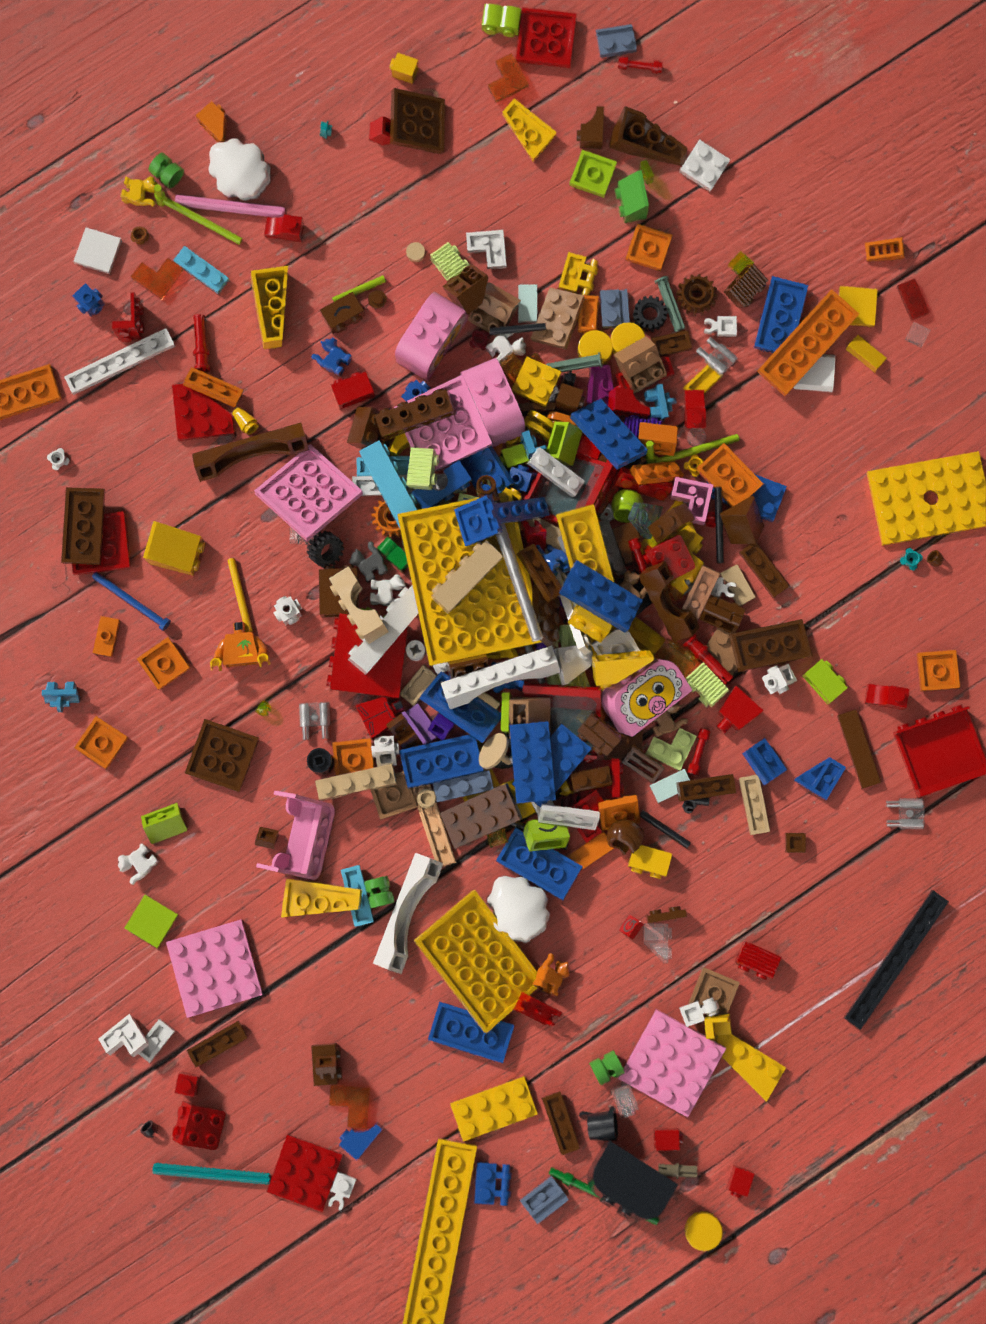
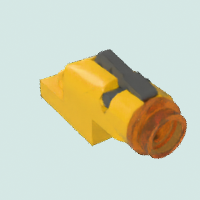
M699 534L687 546L695 563V569L669 583L668 595L675 601L682 598L683 595H686L692 589L704 565L703 561L692 554L693 552L697 554L703 546L701 544L703 538Z

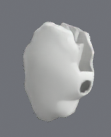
M238 139L216 143L211 147L209 152V174L217 179V189L227 197L237 196L243 201L257 199L271 181L269 175L270 166L264 162L263 151L254 143L243 145Z
M498 877L494 881L492 892L487 899L488 906L498 919L497 925L494 923L497 931L507 932L513 941L527 943L546 930L550 913L546 909L548 898L542 888L530 886L528 880L524 877Z

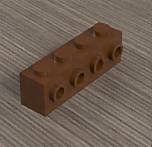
M441 388L433 391V394L429 396H418L415 398V401L410 403L407 401L401 402L396 408L382 409L375 417L381 436L387 440L454 416L457 412L451 393L447 389Z

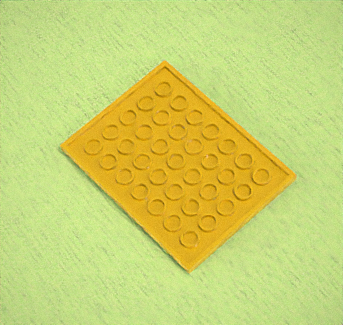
M511 491L499 493L500 503L513 501ZM479 498L397 514L429 666L542 643L540 640L532 642L504 557L448 614L431 598L434 594L432 590L439 583L443 585L447 581L446 575L452 569L456 571L461 566L459 562L466 555L470 557L474 553L472 549L478 543L465 546L454 509ZM518 521L504 523L532 603L533 590L530 576L516 555L520 550L524 549ZM496 535L480 541L483 544L487 540L503 556Z

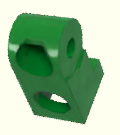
M387 537L377 549L394 567L403 573L408 568L405 551Z

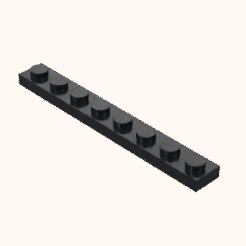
M934 890L930 891L843 1017L845 1020L859 1030L862 1029L949 903L948 900Z

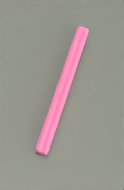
M176 195L175 197L176 203L189 208L265 217H282L285 214V208L278 206Z

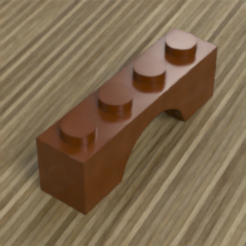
M664 561L646 568L639 577L649 594L651 602L658 611L659 618L663 621L668 635L671 636L673 642L693 636L700 627L691 611L682 610L671 601L668 595V586L674 577L666 562Z

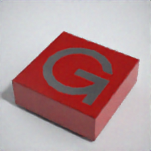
M629 914L619 931L633 940L644 924Z

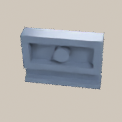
M632 24L596 30L600 58L637 51Z
M627 289L600 290L602 329L616 328L622 323L629 322Z
M550 1176L521 1198L520 1202L535 1222L539 1224L566 1203L569 1198L555 1179Z

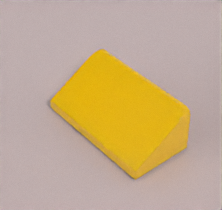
M859 335L846 348L848 352L874 373L887 359Z

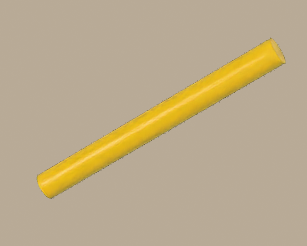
M230 558L227 561L242 621L245 623V632H252L235 558Z

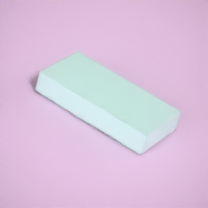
M518 285V299L521 300L518 306V323H536L537 285Z
M685 769L650 785V788L657 802L660 803L678 794L676 782L689 781L690 779Z

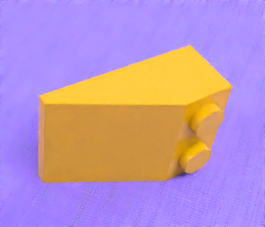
M650 650L592 655L593 678L596 686L600 685V688L612 687V684H617L654 661V657Z

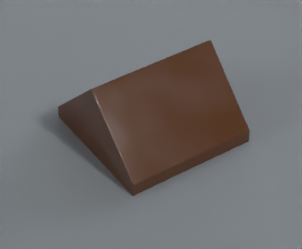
M754 496L720 513L731 544L757 543L764 524Z

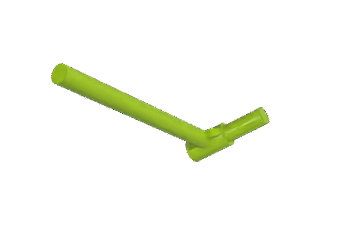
M157 184L154 186V196L158 206L166 205L238 245L241 244L243 238L167 198L162 191L161 185Z
M738 434L675 452L674 456L665 455L661 457L654 454V443L647 441L646 464L671 462L718 448L723 443L728 445L738 442L739 436Z

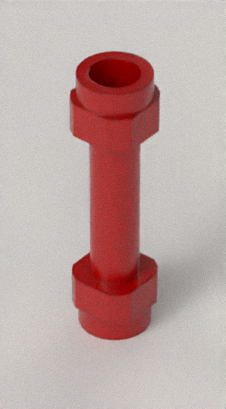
M619 57L618 68L621 70H627L628 67L652 70V73L655 74L662 72L663 62L654 60L653 63L628 60V57Z
M634 538L628 541L630 551H633L639 571L642 573L647 568L640 550L642 545L639 538Z
M699 729L697 735L699 740L693 761L688 767V774L699 775L701 769L699 764L705 743L709 741L711 731Z

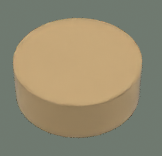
M418 242L409 244L406 249L408 259L412 262L423 260L425 256L423 245Z
M423 789L417 795V802L422 808H431L436 803V795L430 789Z

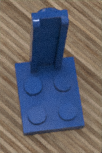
M491 494L454 509L465 546H471L502 533L501 524L544 518L550 515L544 497L495 504Z

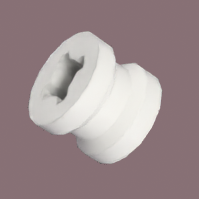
M418 640L409 642L406 646L407 656L413 661H419L424 658L425 647L422 642Z

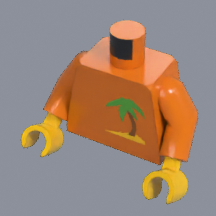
M244 622L233 623L234 634L225 635V639L220 641L214 657L210 661L211 671H213L215 666H219V671H222V663L225 668L258 664L262 667L261 664L264 661H267L268 665L271 664L266 645L259 636H254L252 632H245Z

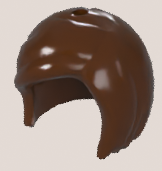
M627 819L618 820L613 823L607 832L608 845L619 849L623 855L629 849L634 854L645 838L642 828L635 822Z

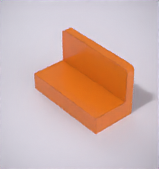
M640 422L638 439L645 447L647 441H652L654 443V454L674 456L677 444V427Z

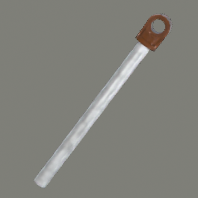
M488 475L481 476L476 485L478 497L481 498L492 494L494 503H500L501 500L494 478ZM487 484L491 489L486 491L481 486ZM501 524L503 532L496 536L532 642L543 639V635L505 524Z

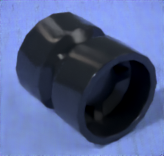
M316 748L308 754L307 765L315 774L326 775L332 770L334 759L327 750Z

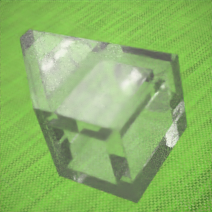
M643 923V943L662 963H668V959L672 958V949L668 947V939L672 938V929L668 928V924Z
M630 1084L610 1089L620 1116L629 1117L636 1114L635 1110L639 1108Z

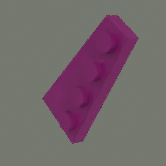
M610 365L590 367L587 405L602 399L608 406L609 392L614 389Z

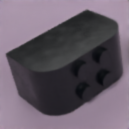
M611 1141L603 1144L587 1174L588 1186L596 1196L601 1198L600 1202L607 1207L614 1206L618 1209L617 1213L624 1218L631 1217L635 1220H648L661 1215L678 1187L677 1183Z

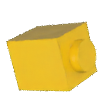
M397 53L396 58H392L389 67L392 77L413 84L419 69L418 59Z

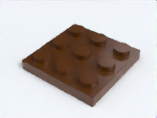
M398 88L391 90L390 144L442 154L444 152L445 99Z
M204 719L185 774L240 793L260 738Z

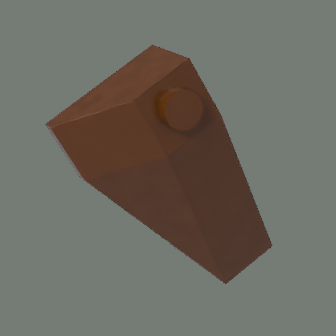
M625 106L613 128L609 148L625 154L683 166L688 148L672 135H667L660 129L658 124H653L646 118L647 116L644 113Z

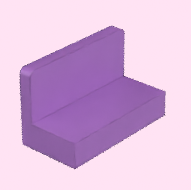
M416 704L406 712H402V715L423 745L429 744L437 738V736L428 731L431 721L419 704Z

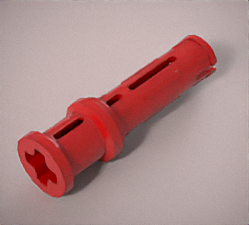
M196 314L193 316L195 349L193 351V356H195L194 368L202 372H208L211 370V367L208 364L210 351L206 345L205 315L202 314L201 317V314Z
M696 634L691 636L683 646L687 647L694 654L695 659H700L724 685L727 684L734 676L708 651V646H704L696 638Z

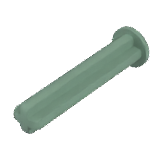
M664 276L655 280V284L658 285L664 304L667 306L674 331L680 332L685 329V325L668 282L669 276Z
M598 352V355L547 363L546 365L561 372L595 366L603 367L601 352Z

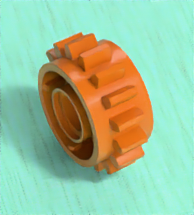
M379 500V506L373 507L376 513L371 514L372 518L376 519L372 521L373 525H378L376 531H382L383 537L388 534L391 539L393 535L399 538L401 533L396 521H389L387 519L391 512L386 502Z

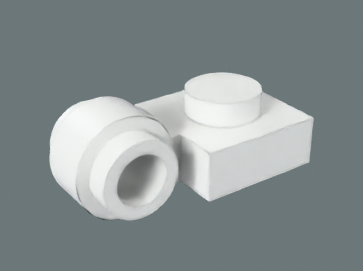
M714 997L704 1000L702 1007H700L698 1001L680 1007L679 1009L686 1027L704 1021L703 1013H707L708 1017L718 1014L720 1007L717 1000L715 1001Z

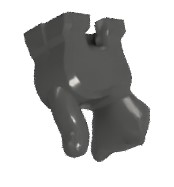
M373 542L368 543V549L372 552L371 556L365 559L363 553L355 549L349 560L352 566H357L362 574H364L367 583L375 579L374 571L378 570L381 576L389 572L384 564L381 553L374 547Z

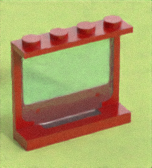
M576 453L573 466H566L585 481L575 497H571L538 472L536 478L531 482V489L528 495L526 494L523 500L544 497L550 515L543 519L558 523L556 514L594 504L597 514L618 472L608 459L606 462Z
M527 682L523 685L524 697H551V736L563 724L578 737L577 729L592 712L601 718L602 688L562 686ZM588 741L586 744L592 749L582 761L594 762V759L597 760L599 754L593 750L594 745Z

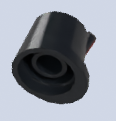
M611 1106L608 1111L591 1113L581 1111L579 1113L580 1118H587L590 1140H618V1121L615 1106Z

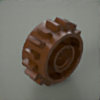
M692 274L689 279H683L684 284H679L678 288L680 290H677L676 295L680 297L677 298V303L681 302L680 308H685L687 314L691 312L693 316H696V313L703 315L705 310L710 312V306H715L716 302L714 300L717 299L718 295L714 293L717 291V287L712 286L713 281L707 280L708 276L701 277L698 274V276L694 277ZM699 292L701 294V297L696 298L692 295V293Z

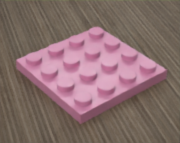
M463 375L421 394L429 396L437 389H447L451 393L457 414L405 433L411 447L434 449L437 452L439 464L435 466L434 472L493 445ZM416 397L408 400L407 402L410 403L412 401H415Z
M311 444L308 446V451L299 453L254 490L257 497L307 542L363 495V491Z
M242 919L166 942L187 1018L263 995Z
M656 1009L623 1068L625 1074L619 1076L618 1079L688 1117L726 1047L712 1039H706V1036L690 1027H686L685 1024Z

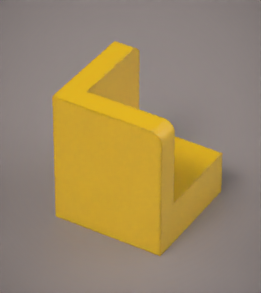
M730 1014L712 1015L709 1017L706 1015L704 1019L706 1039H714L716 1035L731 1034Z

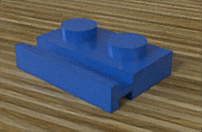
M765 738L742 753L763 785H766L787 770Z

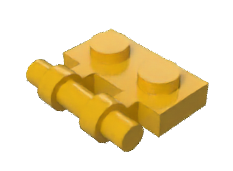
M568 252L558 289L576 294L578 287L583 288L582 295H589L594 287L593 280L598 273L597 266L599 262L591 260V264L587 265L585 264V256ZM582 272L588 273L586 281L580 280Z

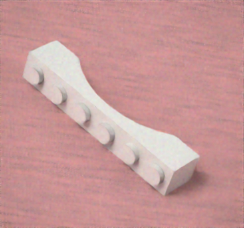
M549 646L441 682L449 709L468 704L480 694L496 686L522 679H542L560 673L553 647Z
M415 853L374 959V964L402 974L408 958L407 936L412 915L422 896L437 882L443 863Z

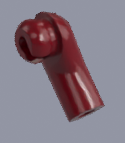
M572 793L563 797L561 806L570 807L581 799V795L579 793Z

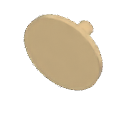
M498 733L486 741L479 754V764L483 768L491 769L500 761L507 765L511 764L509 756L506 755L509 744L507 736Z

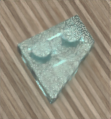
M634 502L628 520L644 539H651L652 534L647 527L659 519L663 507Z

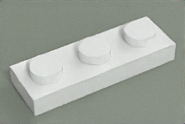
M540 447L537 448L527 463L571 497L576 496L585 482Z
M542 804L538 815V822L596 830L600 812Z

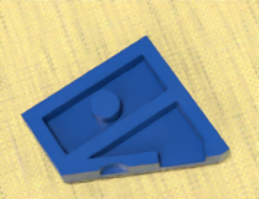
M829 757L796 777L794 782L820 798L827 800L846 767Z

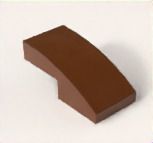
M402 714L386 724L403 749L423 745Z

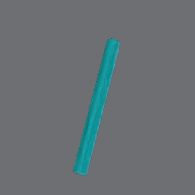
M154 1163L152 1169L153 1174L265 1185L270 1183L271 1178L269 1173L164 1163Z

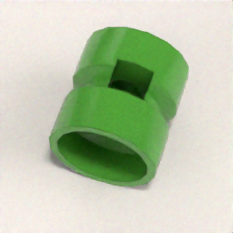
M165 153L158 154L151 162L148 170L153 176L158 179L160 178V181L168 188H173L177 185L184 174V169L177 163H172V159Z
M388 876L364 882L366 893L370 894L368 897L370 909L394 903L393 894L388 890L390 887ZM377 888H380L381 893H377Z
M614 1050L605 1054L603 1059L597 1058L589 1062L600 1086L609 1082L612 1076L617 1078L625 1074Z

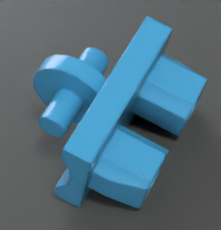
M657 384L653 389L646 390L644 393L646 402L654 401L655 407H650V415L648 417H656L659 421L664 422V419L669 417L668 412L673 411L672 405L677 403L676 398H670L669 392L664 393L663 384Z
M74 681L66 682L65 689H59V685L56 682H47L46 689L42 690L41 693L45 704L50 703V707H57L58 713L63 712L64 707H70V703H80V696Z

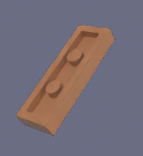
M704 565L682 610L691 611L696 621H698L720 575L719 572Z

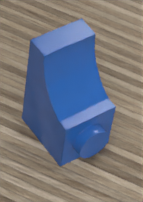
M377 1122L367 1130L360 1131L352 1128L349 1131L346 1129L339 1137L342 1140L339 1146L354 1159L358 1160L384 1127Z

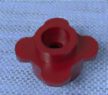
M474 330L470 346L486 350L490 334Z

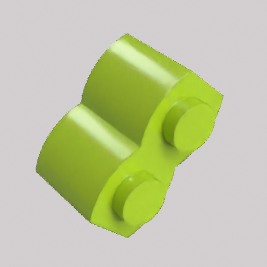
M485 4L482 31L489 35L501 33L506 37L518 35L521 8Z

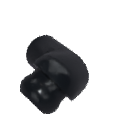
M710 797L684 801L682 808L685 813H692L698 805L709 806Z

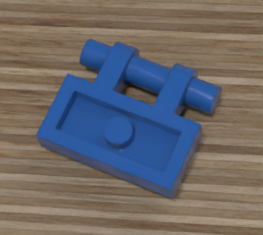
M477 1162L475 1204L494 1205L495 1197H501L500 1205L508 1206V1198L511 1197L509 1181L512 1179L510 1164H503L502 1172L496 1171L497 1163ZM496 1178L502 1179L501 1190L495 1189Z

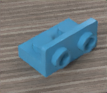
M528 430L522 432L520 444L523 443L527 457L530 460L537 450L535 448L537 442L534 435L531 436ZM546 445L540 446L544 451L547 450Z

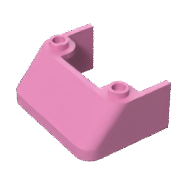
M274 791V795L287 798L286 811L295 817L286 854H276L271 866L257 863V867L315 880L320 876L335 814L334 807L330 803L304 796Z

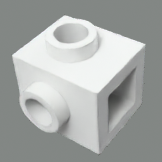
M291 596L280 598L276 601L277 604L274 605L276 609L273 612L279 622L283 621L285 625L296 623L299 617L302 616L299 611L302 607L298 600L295 599L293 601ZM290 607L289 612L283 611V609Z
M789 664L779 668L776 665L768 669V674L762 677L765 687L770 694L777 691L779 694H782L789 690V685L797 681Z
M394 736L374 738L375 746H371L372 757H376L377 767L389 764L397 765L396 755L400 754L399 744L394 742Z

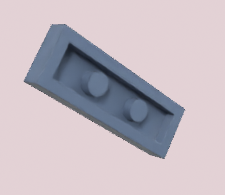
M490 771L433 783L437 803L494 789Z

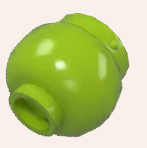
M631 489L617 491L611 502L614 518L623 523L635 522L643 508L641 495Z

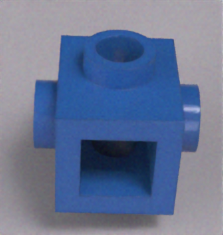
M86 283L72 295L78 303L76 307L83 314L87 312L91 317L94 314H98L105 305L101 299L103 297L96 288L92 290Z
M415 380L406 386V391L401 397L408 401L418 396V394L421 395L429 391L431 387L424 381L419 383Z
M523 465L511 467L508 470L509 475L514 481L511 488L516 489L520 493L522 491L529 492L531 482L536 478L537 474L530 472V468Z

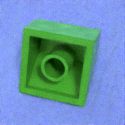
M642 170L618 181V186L615 188L616 199H620L621 206H618L619 215L624 218V223L647 218L649 203Z

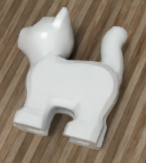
M514 333L500 334L492 343L486 346L487 352L492 357L495 356V352H498L500 355L496 359L502 367L507 360L515 355L523 356L526 353V344L523 338H520L511 345L507 338Z
M394 575L390 580H371V588L378 590L377 595L371 593V604L389 606L393 601L397 603L400 598H393V590H403L405 588V581L400 575Z
M143 843L130 855H120L118 857L120 872L129 870L132 865L137 870L138 874L130 879V884L132 885L149 874L153 867L159 863V860L154 855L150 859L145 857L150 850Z

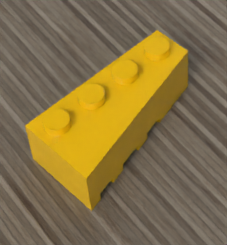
M288 266L251 271V283L263 350L282 347Z

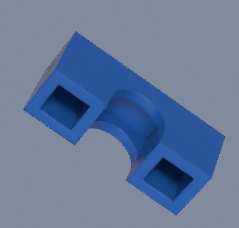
M459 460L443 471L448 478V484L443 490L415 489L411 492L422 509L439 506L437 503L443 499L447 502L455 496L454 492L458 489L463 491L471 485L469 482L472 479Z

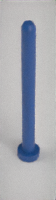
M99 573L92 575L94 580L159 625V629L162 631L167 629L171 622L170 619L167 617L163 619Z

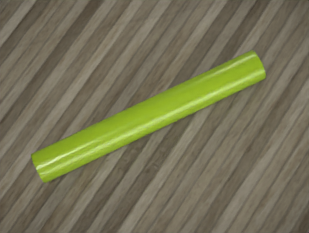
M382 275L332 297L333 302L351 292L356 296L385 283L386 280Z

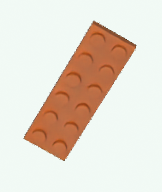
M831 289L757 372L785 397L857 318L859 313Z

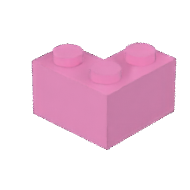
M675 477L671 499L689 503L688 508L695 518L691 523L704 525L713 485Z

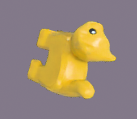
M125 177L124 185L130 191L127 192L125 189H122L121 198L123 203H131L135 206H155L154 200L145 199L146 191L155 193L154 186L157 185L154 177H148L145 180H132L129 177Z

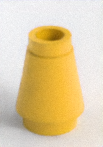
M241 407L233 411L232 415L243 433L251 435L258 429L257 420Z

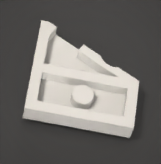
M577 645L554 649L560 669L559 675L562 686L570 683L592 665L593 652L591 645H589L591 652L585 655L578 649Z

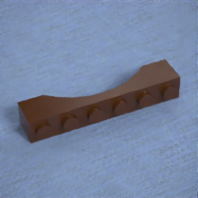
M297 423L193 453L192 458L194 468L201 482L218 477L231 466L251 457L264 454L295 455L308 451L309 447L302 423Z

